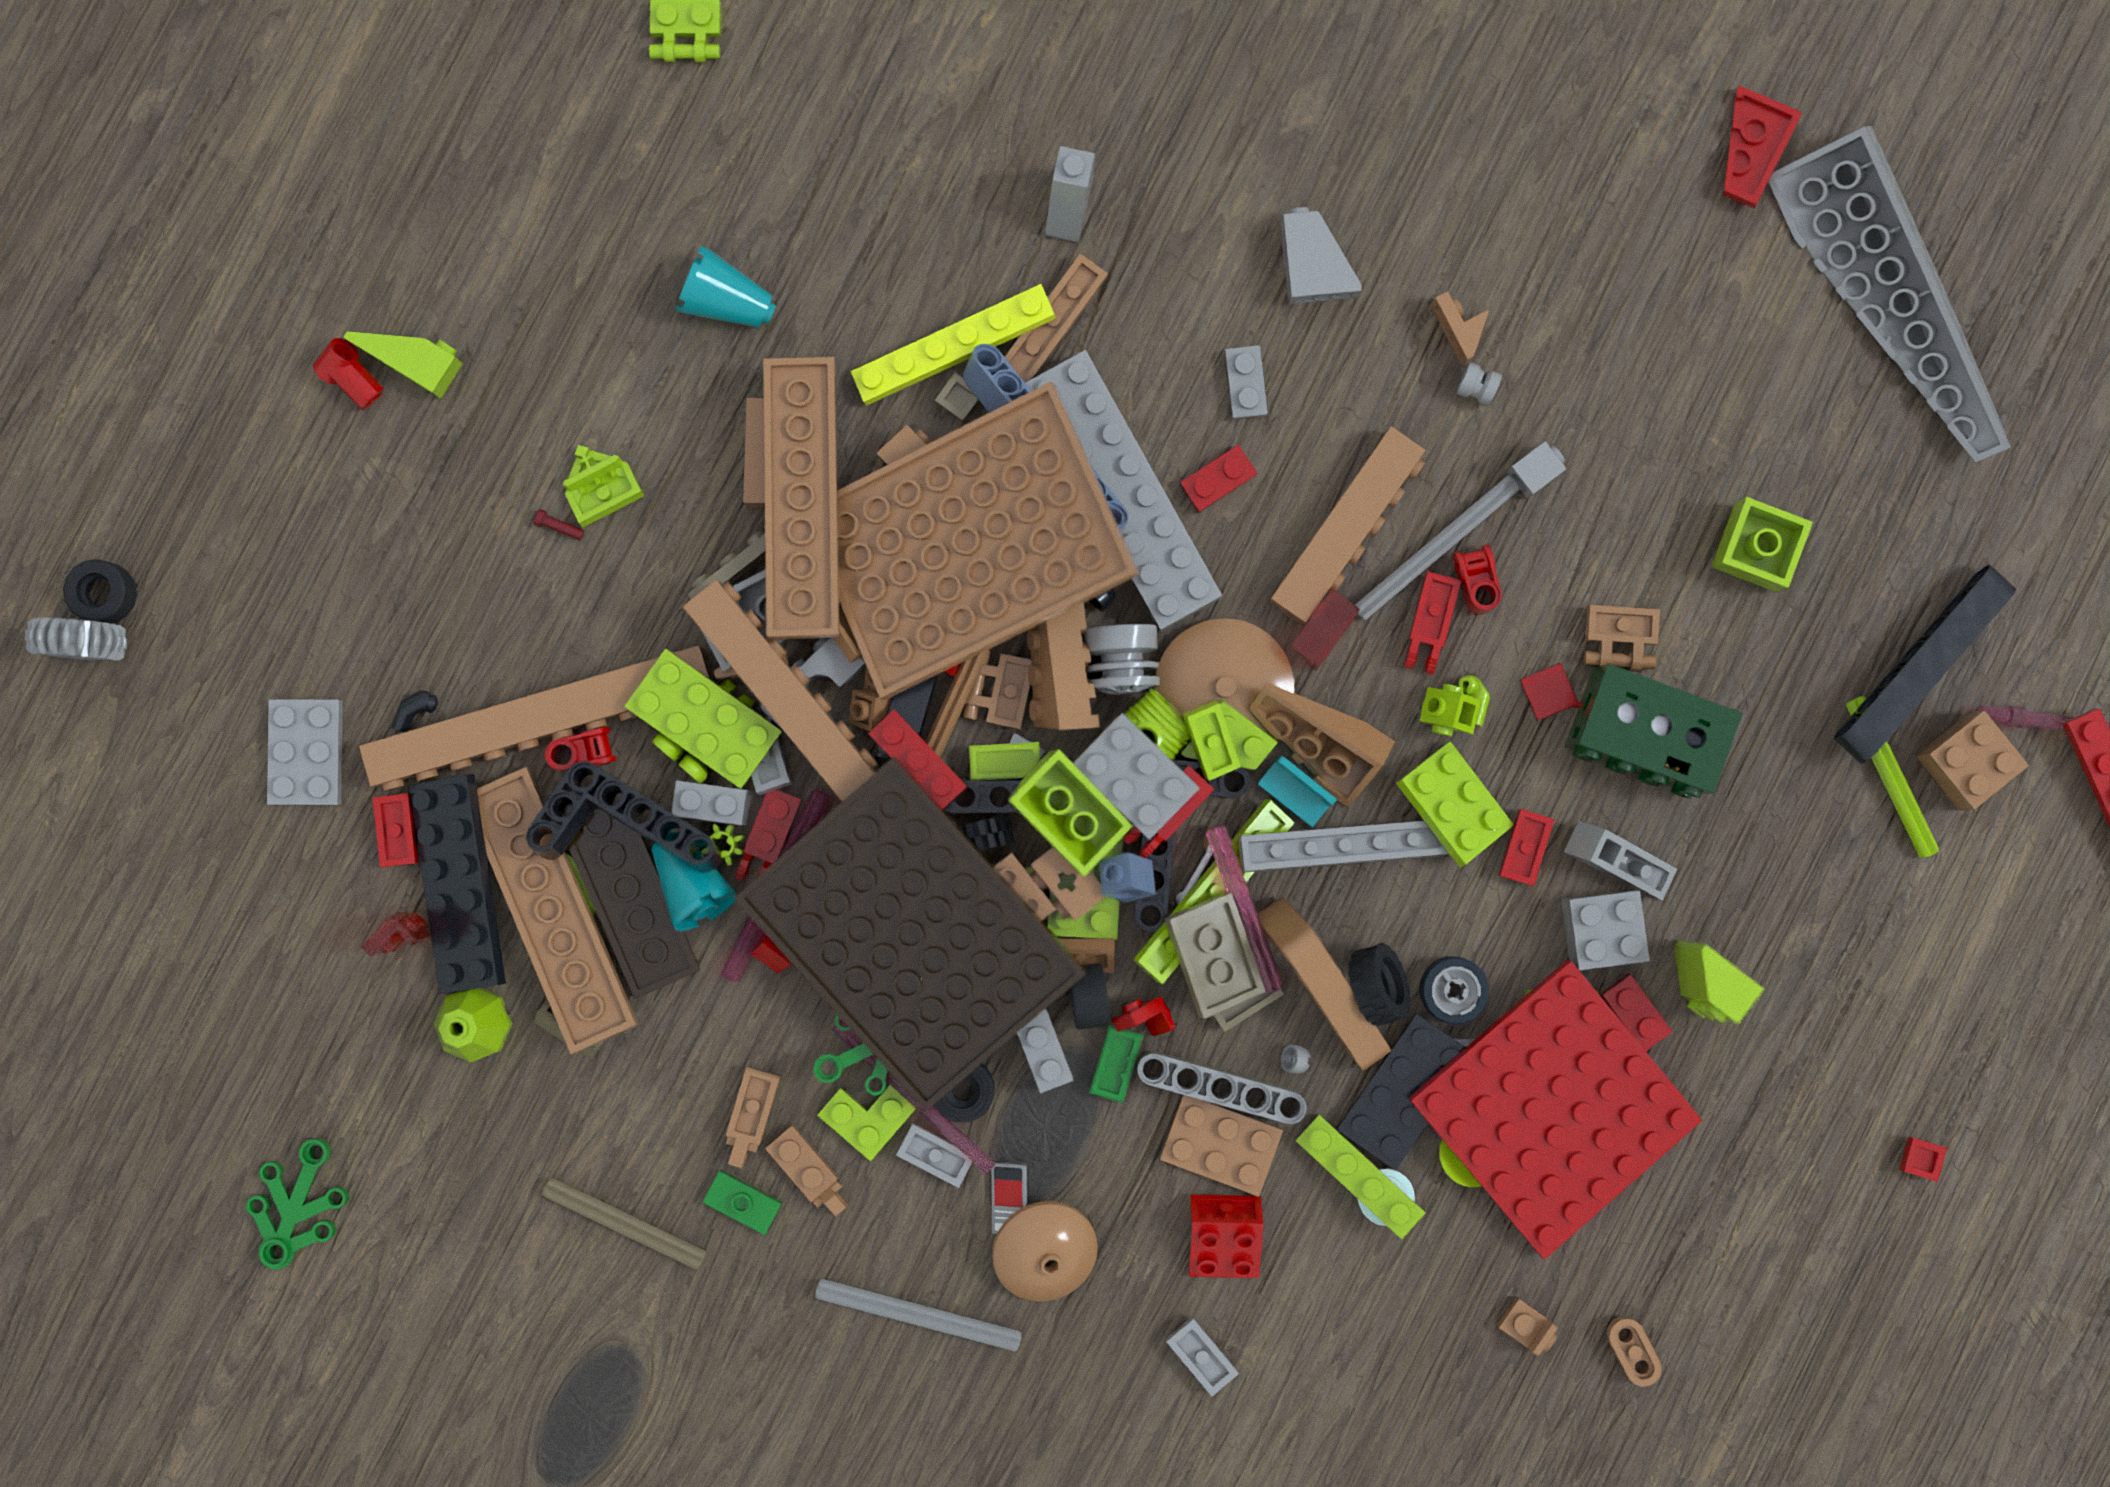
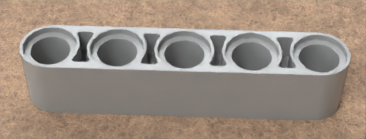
M1157 1051L1145 1052L1137 1061L1136 1069L1139 1078L1150 1086L1286 1124L1299 1122L1306 1113L1305 1100L1296 1091L1286 1087ZM1157 1059L1162 1063V1071L1158 1076L1148 1077L1143 1073V1066L1147 1060ZM1186 1068L1196 1072L1195 1082L1188 1087L1181 1086L1177 1082L1179 1072ZM1218 1078H1225L1230 1082V1089L1223 1096H1216L1211 1091L1213 1082ZM1254 1087L1260 1088L1264 1092L1263 1101L1256 1106L1247 1104L1245 1100L1247 1092ZM1287 1097H1293L1298 1102L1297 1110L1291 1115H1284L1280 1112V1104Z

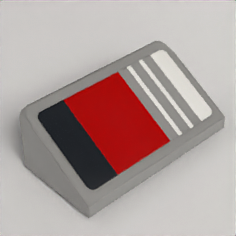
M991 1162L992 1234H997L1003 1223L1013 1213L1027 1206V1162Z

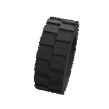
M1380 943L1352 953L1348 970L1350 986L1355 1002L1358 1004L1359 1010L1365 1016V1019L1374 1026H1380L1406 1018L1407 1013L1410 1012V988L1403 965L1395 951L1389 945Z

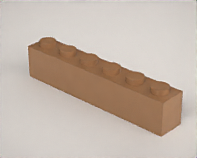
M1391 426L1268 602L1302 626L1308 619L1315 622L1326 606L1321 602L1328 590L1334 594L1345 579L1341 572L1346 564L1349 562L1354 565L1366 549L1360 545L1368 533L1374 537L1383 525L1385 519L1381 517V514L1387 505L1392 508L1396 506L1405 493V490L1400 488L1407 477L1414 479L1424 466L1425 462L1420 458L1426 450Z

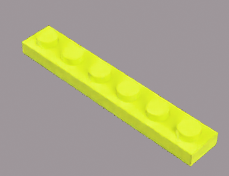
M1039 284L852 370L851 374L863 402L867 406L970 359L974 348L979 344H989L996 347L1057 318L1042 285Z

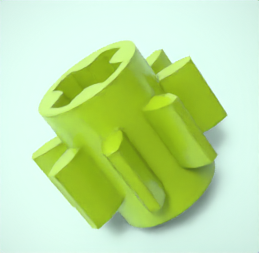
M713 824L715 833L708 836L714 843L716 839L728 837L727 843L731 845V849L729 851L723 850L721 858H725L729 866L733 865L731 856L735 853L741 855L745 853L742 849L738 848V842L742 841L745 837L744 835L735 836L732 834L734 830L733 824H729L725 832L721 831L718 824ZM709 846L708 848L703 849L701 853L708 854Z

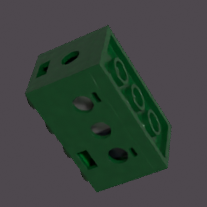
M1608 663L1592 668L1564 747L1574 750L1572 756L1587 762L1601 760L1607 762L1605 768L1624 775L1626 772L1639 774L1638 780L1656 787L1659 784L1672 786L1671 793L1688 799L1692 797L1701 798V795L1715 793L1743 713Z

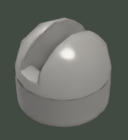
M1287 1045L1281 1055L1282 1069L1293 1074H1301L1310 1068L1308 1064V1058H1311L1309 1051L1302 1046Z

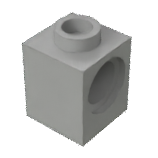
M1545 441L1505 472L1517 481L1520 486L1519 490L1527 499L1567 468L1563 465L1565 459L1561 452L1554 445L1549 446Z

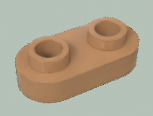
M1622 1316L1614 1319L1609 1324L1606 1335L1624 1374L1637 1386L1647 1387L1654 1384L1661 1375V1363L1642 1326L1630 1317ZM1624 1328L1629 1329L1628 1338L1620 1340L1619 1332ZM1644 1360L1646 1363L1644 1370L1636 1371V1363Z

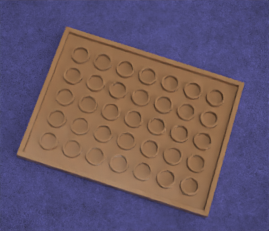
M1051 381L837 490L839 601L878 695L883 700L907 690L1140 575L1056 386Z

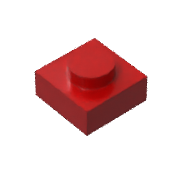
M1908 1136L1899 1170L1938 1182L1947 1148Z

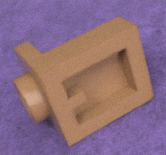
M1517 1296L1497 1324L1501 1330L1524 1345L1536 1356H1539L1542 1351L1547 1352L1557 1338L1555 1332L1558 1327Z

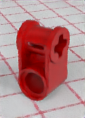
M1489 544L1482 545L1480 550L1461 554L1459 551L1454 552L1453 564L1457 578L1461 580L1460 585L1468 610L1477 615H1485L1491 612L1500 603L1502 592L1496 574L1494 556ZM1484 589L1489 592L1491 596L1490 605H1481L1477 602L1475 598L1476 590Z
M610 727L592 729L581 732L578 735L552 741L545 751L547 763L556 770L566 772L575 763L587 761L597 767L617 762V757L612 755L608 734L611 733ZM562 746H568L572 751V758L565 765H559L555 759L557 749Z

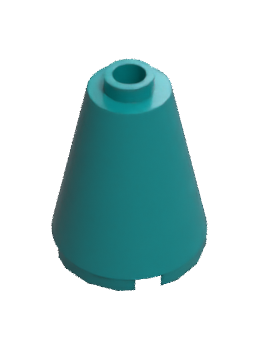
M701 245L698 254L704 257L703 259L696 257L679 296V299L685 301V303L677 302L674 310L684 314L759 328L762 322L769 324L776 305L771 303L772 295L709 248Z
M670 830L667 833L666 841L676 840L680 832L674 833L673 830ZM654 844L651 850L670 920L676 931L684 932L700 926L697 920L708 916L711 921L727 911L736 902L734 899L737 896L735 889L717 869L702 873ZM697 850L695 853V859H704L705 856L699 850Z

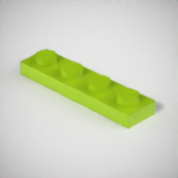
M1318 1115L1296 1140L1299 1145L1399 1238L1403 1239L1426 1214L1422 1208L1321 1115Z

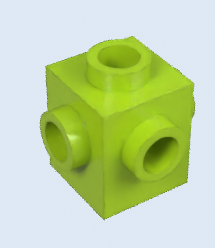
M1443 684L1442 689L1428 687L1422 703L1419 721L1432 725L1431 732L1452 737L1453 731L1473 735L1482 700L1463 694V688L1450 684Z

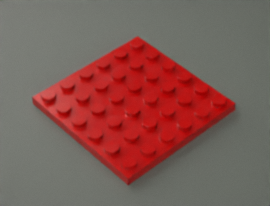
M1570 960L1563 962L1408 1098L1537 1254L1544 1260L1703 1121Z

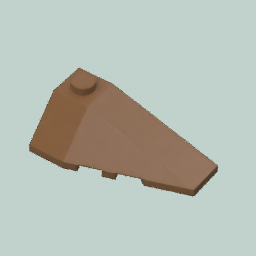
M1270 683L1265 684L1248 708L1275 739L1283 740L1293 752L1291 757L1297 764L1303 763L1314 775L1312 780L1348 808L1382 768L1395 743L1394 740L1365 721Z

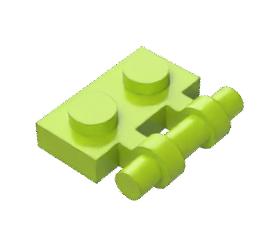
M650 0V34L652 38H664L663 44H650V58L664 59V62H675L676 59H695V62H707V59H720V44H707V38H721V1ZM676 38H695L694 44H676Z

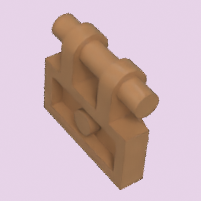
M1588 605L1585 641L1599 642L1598 652H1584V665L1599 667L1609 663L1617 667L1628 668L1632 672H1641L1642 669H1655L1656 656L1644 655V645L1658 644L1660 609ZM1612 644H1630L1629 654L1612 653Z
M989 651L965 702L963 718L976 720L979 707L989 709L986 723L1021 730L1030 688L1028 668L1032 662L1030 659L1001 653L998 667L988 665L991 653ZM985 676L995 678L991 698L981 696Z

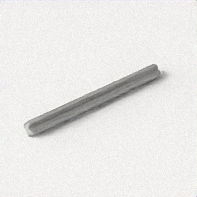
M1510 475L1501 480L1357 602L1352 608L1355 614L1363 621L1373 615L1519 491L1520 486L1517 481Z
M821 1279L818 1282L815 1297L819 1300L1011 1351H1017L1021 1341V1332L1014 1329Z

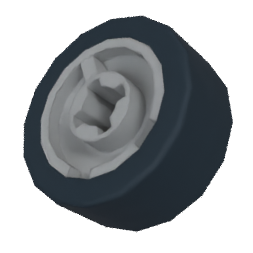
M1444 957L1434 961L1424 971L1420 980L1419 995L1424 1008L1433 1017L1448 1024H1464L1474 1020L1485 1009L1489 999V983L1485 973L1475 963L1461 957ZM1451 983L1458 984L1460 987V993L1455 997L1448 995L1449 984Z

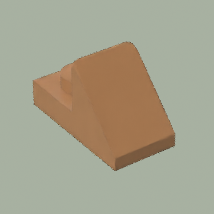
M1447 291L1435 297L1430 306L1461 366H1463L1474 357L1489 311L1487 310L1464 322L1462 319L1464 311L1457 298L1452 299Z

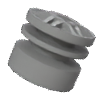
M1156 625L1101 626L1088 628L1085 634H1083L1084 642L1090 648V655L1101 656V663L1092 664L1086 668V673L1102 674V679L1088 680V683H1094L1095 691L1106 693V695L1141 693L1149 688L1160 686V677L1144 676V671L1159 669L1158 662L1143 660V653L1158 649Z

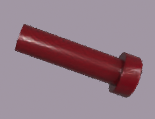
M542 509L538 510L533 522L535 526L541 528L543 525L580 541L585 530L548 516L547 511Z

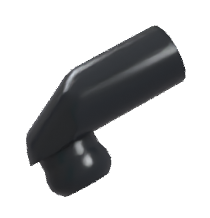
M419 690L404 698L399 705L391 728L401 732H408L416 714L422 711L432 713L436 710L438 698L425 690Z

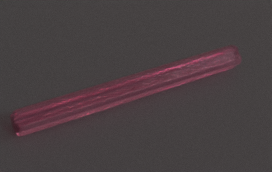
M819 790L812 791L779 858L818 824L830 801V797ZM750 916L721 971V975L732 982L739 981L752 956L750 955L751 951L764 932Z

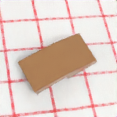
M867 666L864 688L853 689L848 723L871 731L884 719L893 696L886 700L880 699Z

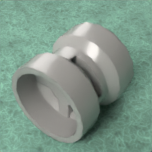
M1469 361L1459 381L1456 394L1465 398L1472 396L1477 399L1479 404L1488 407L1499 387L1502 374L1493 370L1490 372L1483 371L1480 365Z

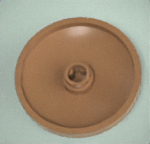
M1219 618L1207 620L1183 631L1165 650L1159 662V669L1156 670L1155 676L1160 677V686L1154 687V689L1165 697L1182 715L1214 700L1218 702L1222 698L1270 735L1271 733L1248 709L1266 683L1294 693V677L1291 665L1280 645L1261 628L1237 619Z

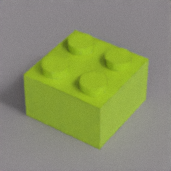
M1745 497L1734 504L1711 568L1774 592L1787 589L1791 583L1813 522Z

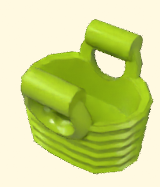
M1149 688L1148 692L1144 693V696L1139 697V700L1134 702V705L1129 706V709L1125 710V715L1140 730H1149L1154 734L1155 744L1172 760L1175 759L1176 755H1179L1180 750H1183V747L1188 745V741L1191 740L1184 716L1153 688Z

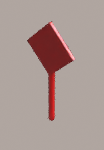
M1561 663L1520 679L1537 721L1572 706L1576 708L1580 706L1581 702L1576 699Z

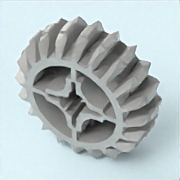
M37 617L28 621V627L25 630L26 650L31 654L70 659L119 661L124 658L125 649H127L126 629L116 624Z

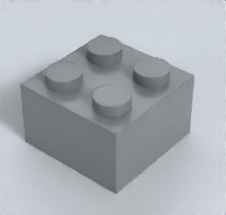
M1624 890L1561 899L1569 960L1573 962L1578 970L1650 961L1639 890Z

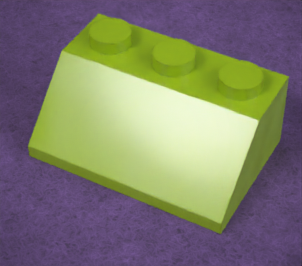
M1059 749L1049 751L1027 773L1008 799L1082 877H1085L1133 827Z
M1678 940L1674 945L1681 996L1689 1001L1687 1008L1703 1019L1706 1017L1711 1021L1717 1020L1722 1024L1725 1021L1738 1024L1763 992L1764 988L1706 944Z

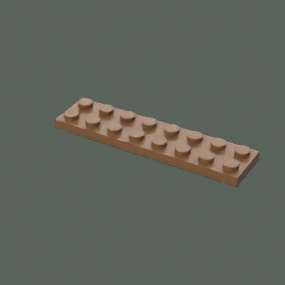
M835 358L763 359L767 639L840 638Z
M524 767L478 788L477 794L487 857L570 1054H576L639 1025L566 853L564 852L554 860H547L532 850L526 842V832L545 805L530 768ZM553 833L547 834L541 839L540 847H545L551 843Z

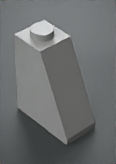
M1060 146L1052 180L1045 236L1079 243L1093 180L1095 153Z
M1298 207L1288 210V214H1283L1280 226L1288 305L1358 298L1362 291L1361 283L1319 211L1309 212L1307 207Z

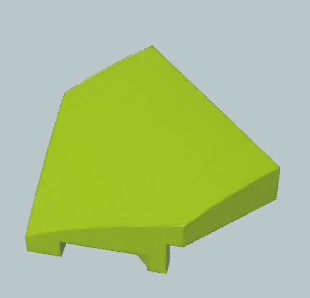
M577 446L574 454L576 456L574 465L568 479L564 480L563 486L566 489L565 496L578 523L583 528L645 496L631 467L627 462L622 461L619 456H610L592 451L588 447Z

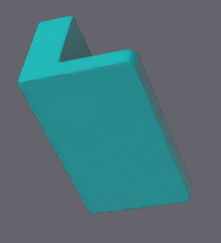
M1279 756L1257 783L1259 787L1311 828H1313L1329 806L1337 801L1334 796L1283 756Z

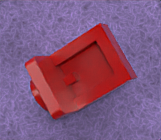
M1161 996L1142 1002L1140 998L1133 1000L1121 1007L1123 1010L1122 1014L1111 1019L1117 1032L1135 1027L1143 1022L1146 1023L1152 1036L1175 1029L1171 1012Z

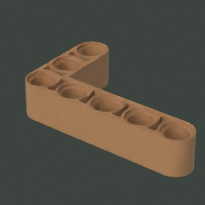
M1282 896L1254 916L1256 922L1289 962L1358 1067L1364 1071L1390 1053L1391 1049L1377 1027L1368 1022L1360 1012L1351 987L1317 935L1288 901Z

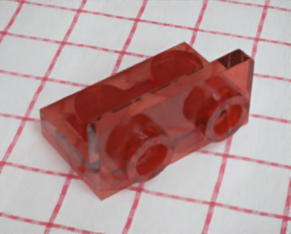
M1334 590L1330 591L1292 643V648L1307 658L1305 663L1317 671L1361 609Z
M405 911L391 915L361 948L371 957L381 953L387 955L390 951L395 952L406 941L411 945L427 941L431 937V934L426 930L429 925L415 912L409 914Z

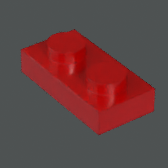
M1238 444L1180 482L1179 485L1197 512L1200 513L1257 476L1258 473Z
M410 794L373 797L380 868L419 863Z
M1518 809L1498 876L1534 886L1555 819L1524 809Z
M1631 974L1625 975L1600 994L1605 1003L1645 1051L1672 1033L1670 1027Z

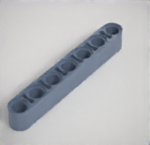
M979 344L974 348L963 371V379L989 413L1031 392L1030 388L996 347L989 344ZM1093 469L1116 523L1122 532L1129 519L1128 513Z

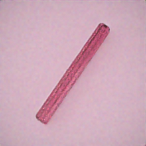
M1224 825L1211 827L1206 831V836L1227 892L1232 893L1266 991L1265 993L1278 991L1283 987V983L1227 829Z

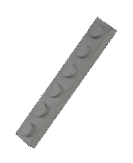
M1425 821L1238 837L1242 873L1436 857L1449 854Z

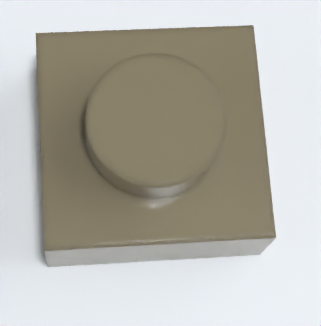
M957 373L952 375L934 400L937 405L963 423L979 402L964 379Z

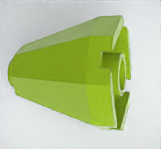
M483 988L458 991L446 996L433 1023L443 1051L470 1063L501 1051L512 1026L511 1018L507 1015L504 1007L506 1005L503 998Z

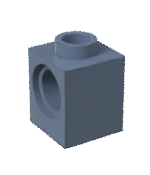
M1125 853L1099 861L1103 896L1127 903L1156 895L1152 860L1131 853Z

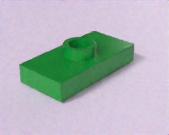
M1114 1025L1108 1026L1089 1093L1123 1103L1143 1034L1127 1029L1117 1032Z
M721 1169L703 1200L704 1204L763 1235H766L783 1203Z

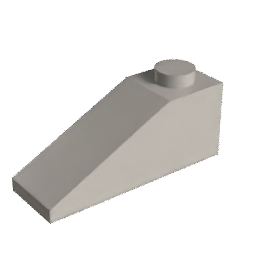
M1578 821L1564 853L1586 865L1662 901L1677 871L1675 867L1614 833L1582 821Z

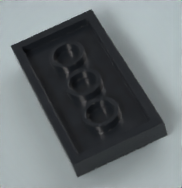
M1415 1013L1392 1046L1391 1052L1385 1056L1337 1126V1131L1396 1171L1428 1124L1408 1098L1466 1047Z

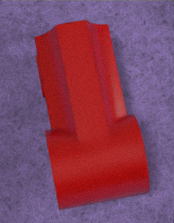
M333 338L314 361V372L323 381L329 384H337L363 411L380 398L384 393V388L357 361L359 354L354 345L343 338Z

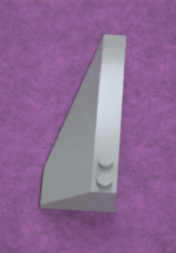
M1864 126L1774 171L1768 182L1796 242L1801 248L1805 246L1808 248L1815 260L1813 263L1825 274L1843 300L1847 301L1855 311L1856 316L1891 359H1894L1903 370L1908 380L1925 397L1926 402L1934 412L1938 413L1946 423L1947 428L1973 460L1978 462L2011 448L1959 321L1872 126Z

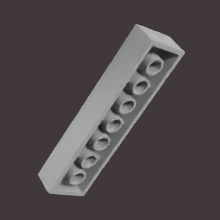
M1084 350L1027 381L1026 385L1031 391L1050 381L1056 386L1090 465L1126 509L1129 519L1121 534L1140 574L1129 581L1153 624L1157 626L1158 633L1220 600L1222 594L1087 351Z

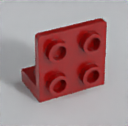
M1191 1194L1189 1276L1259 1278L1264 1226L1261 1196Z

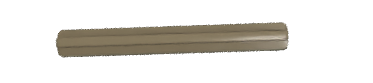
M554 1178L548 1180L543 1189V1197L693 1269H699L705 1259L706 1252Z

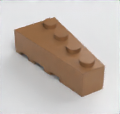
M1084 602L1030 628L1027 632V645L1031 650L1032 662L1028 668V680L1030 685H1032L1033 700L1029 704V714L1032 721H1034V727L1057 730L1100 727L1098 715H1091L1089 699L1096 698L1094 683H1088L1086 677V668L1091 662L1090 648L1087 647V644L1081 638V634H1085L1087 630Z

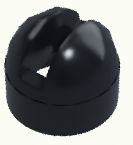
M1112 588L1088 601L1096 609L1103 612L1114 601V589Z

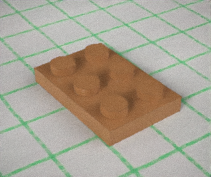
M1182 1094L1159 1159L1259 1197L1283 1129L1223 1106Z

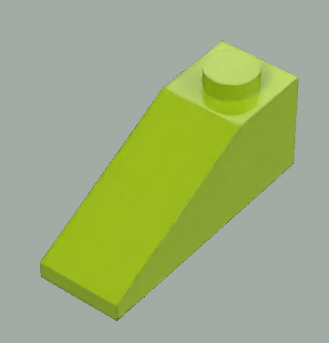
M349 331L343 337L439 398H442L463 365L454 356L457 350L441 340H438L435 345L425 338Z

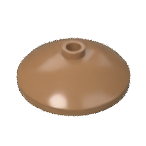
M1056 1201L1033 1203L1013 1213L1000 1227L992 1248L993 1266L1002 1285L1015 1296L1038 1302L1055 1300L1073 1292L1087 1279L1095 1265L1098 1248L1097 1239L1089 1220L1076 1208ZM1055 1260L1052 1265L1045 1266L1047 1261Z

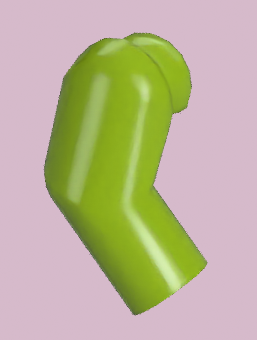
M1463 676L1458 682V687L1464 689L1463 694L1482 700L1475 726L1483 727L1490 694L1476 676Z

